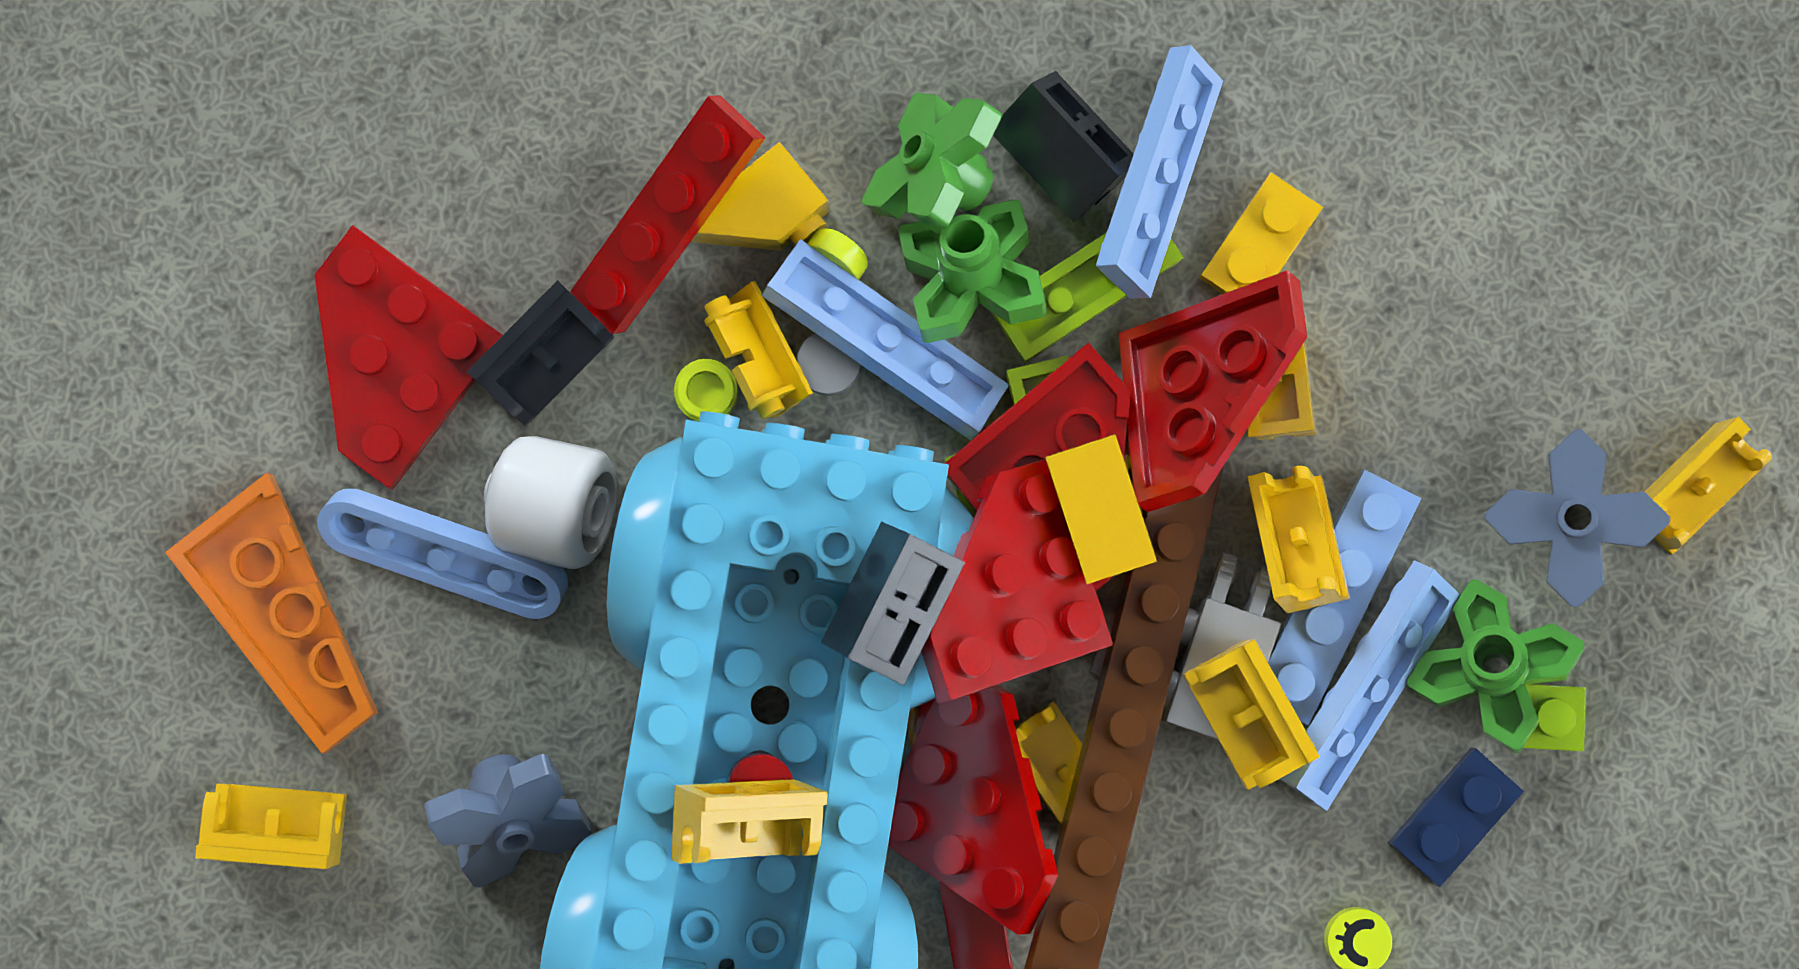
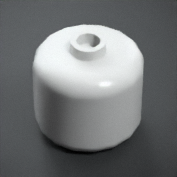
M538 436L520 437L514 440L501 454L485 485V524L489 539L494 546L503 551L568 569H577L589 565L601 552L609 536L615 516L618 499V480L614 463L603 451Z

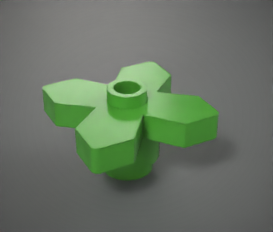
M915 93L898 124L902 140L899 154L876 170L862 198V204L882 216L899 219L908 210L909 214L927 225L946 228L958 208L963 211H970L976 208L987 197L992 187L993 172L987 166L985 157L979 152L987 148L1002 117L1001 112L980 99L963 98L952 107L934 94Z
M1014 199L983 206L978 216L963 214L953 217L946 228L927 225L922 221L904 224L898 228L907 271L930 279V282L913 299L923 342L931 343L961 336L979 304L1010 325L1042 318L1047 314L1039 272L1013 261L1030 243L1021 201Z
M1473 579L1468 583L1452 608L1464 640L1463 646L1425 651L1408 677L1407 684L1411 691L1439 708L1479 695L1484 735L1511 752L1519 753L1539 724L1537 713L1525 684L1567 680L1584 653V642L1554 623L1517 634L1511 630L1507 597L1481 581ZM1491 658L1503 659L1508 664V668L1500 673L1483 671L1485 662Z

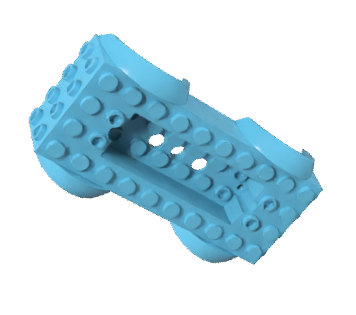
M702 411L699 422L686 420L683 437L676 438L645 454L638 462L627 484L619 510L612 542L607 586V620L611 642L623 658L643 672L617 825L587 836L577 846L568 861L557 888L549 916L540 969H918V941L914 915L907 896L900 886L884 873L909 711L935 699V693L921 652L905 684L902 685L846 658L821 643L881 521L910 533L954 556L961 535L969 531L974 518L970 511L945 487L949 465L933 462L934 451L913 446L895 445V451H889L888 454L868 451L869 440L842 434H831L830 440H826L825 443L803 440L805 429L779 423H766L765 429L761 433L738 429L740 421L738 417ZM764 686L779 687L786 693L789 700L787 715L776 724L759 722L751 711V699L754 693ZM763 750L781 760L789 768L793 779L827 791V805H823L821 845L817 855L803 856L801 846L799 856L769 855L710 859L707 863H693L692 861V863L682 864L671 860L675 785L726 783L731 768L738 760L750 752Z

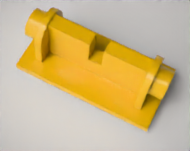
M752 281L729 299L727 295H724L707 303L704 308L708 317L704 322L710 328L725 359L742 354L746 363L736 366L731 371L748 402L747 406L750 412L757 410L761 419L765 420L772 416L777 418L812 395L813 392L778 326L771 308L768 306L765 298L761 296L762 292L756 281Z

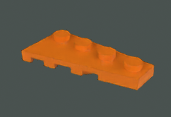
M265 473L165 552L322 754L329 753L379 713L274 474Z

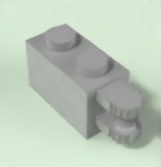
M1225 552L1221 554L1214 570L1206 598L1199 599L1196 610L1188 609L1180 641L1183 649L1176 670H1173L1161 717V721L1216 740L1218 739L1182 674L1235 644L1248 639H1255L1268 662L1281 625L1279 622L1262 617L1271 590L1266 566H1259L1258 571L1254 573L1243 610L1224 604L1229 587L1233 583L1237 571V557Z

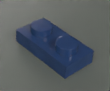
M1471 747L1387 843L1435 886L1441 887L1524 791L1478 749Z

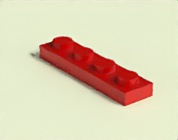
M721 95L708 96L570 291L612 335L627 331L766 139Z

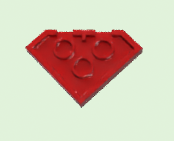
M352 225L314 275L337 446L340 453L387 488L393 490L476 381L467 371L503 335Z
M1288 270L1118 333L1123 383L1131 391L1127 427L1133 489L1140 508L1151 512L1207 492L1307 339L1300 280Z
M1088 342L944 464L949 465L947 478L977 512L980 506L977 498L986 477L998 472L1044 460L1047 456L1112 435H1116L1125 462L1127 419L1129 418L1131 391ZM1113 576L1093 582L1095 590L1097 591Z
M1046 459L998 472L986 477L977 498L980 506L969 531L961 535L954 553V557L964 561L965 564L921 650L937 703L950 701L1113 645L1093 582L1086 583Z
M994 685L942 703H937L935 698L899 774L888 846L1015 934H1031L1056 882L1058 871L1052 849H1045L1036 814L1037 811L1042 810L1030 759L1022 757L1014 725L1015 721L1020 720L1014 695L1001 686Z

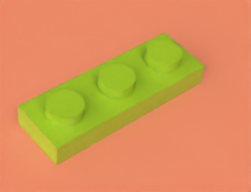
M1106 233L1040 275L1047 314L1044 317L1010 325L989 311L1024 364L1128 297L1095 266ZM1170 239L1158 276L1180 263L1184 258L1172 239Z

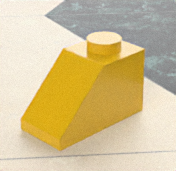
M778 142L740 173L692 239V242L782 251L791 242L796 245L800 239L807 244L818 229H823L827 226L822 217L829 212L828 199L784 146Z

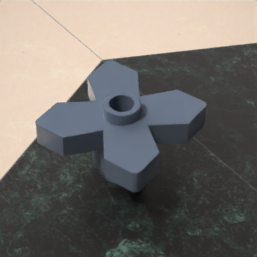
M1575 429L1548 454L1552 494L1510 489L1484 515V520L1509 545L1547 541L1551 544L1546 583L1570 607H1579L1605 583L1601 543L1642 548L1670 523V516L1646 492L1601 495L1607 454L1581 429ZM1577 505L1587 510L1589 523L1583 530H1573L1568 527L1564 515L1569 507Z
M546 754L537 755L523 762L512 755H495L486 758L473 769L472 780L469 783L468 790L458 788L424 804L428 826L442 845H460L457 848L461 870L474 887H482L512 874L522 852L527 849L560 854L577 847L587 836L592 834L588 817L577 799H560L564 795L561 778L556 767Z

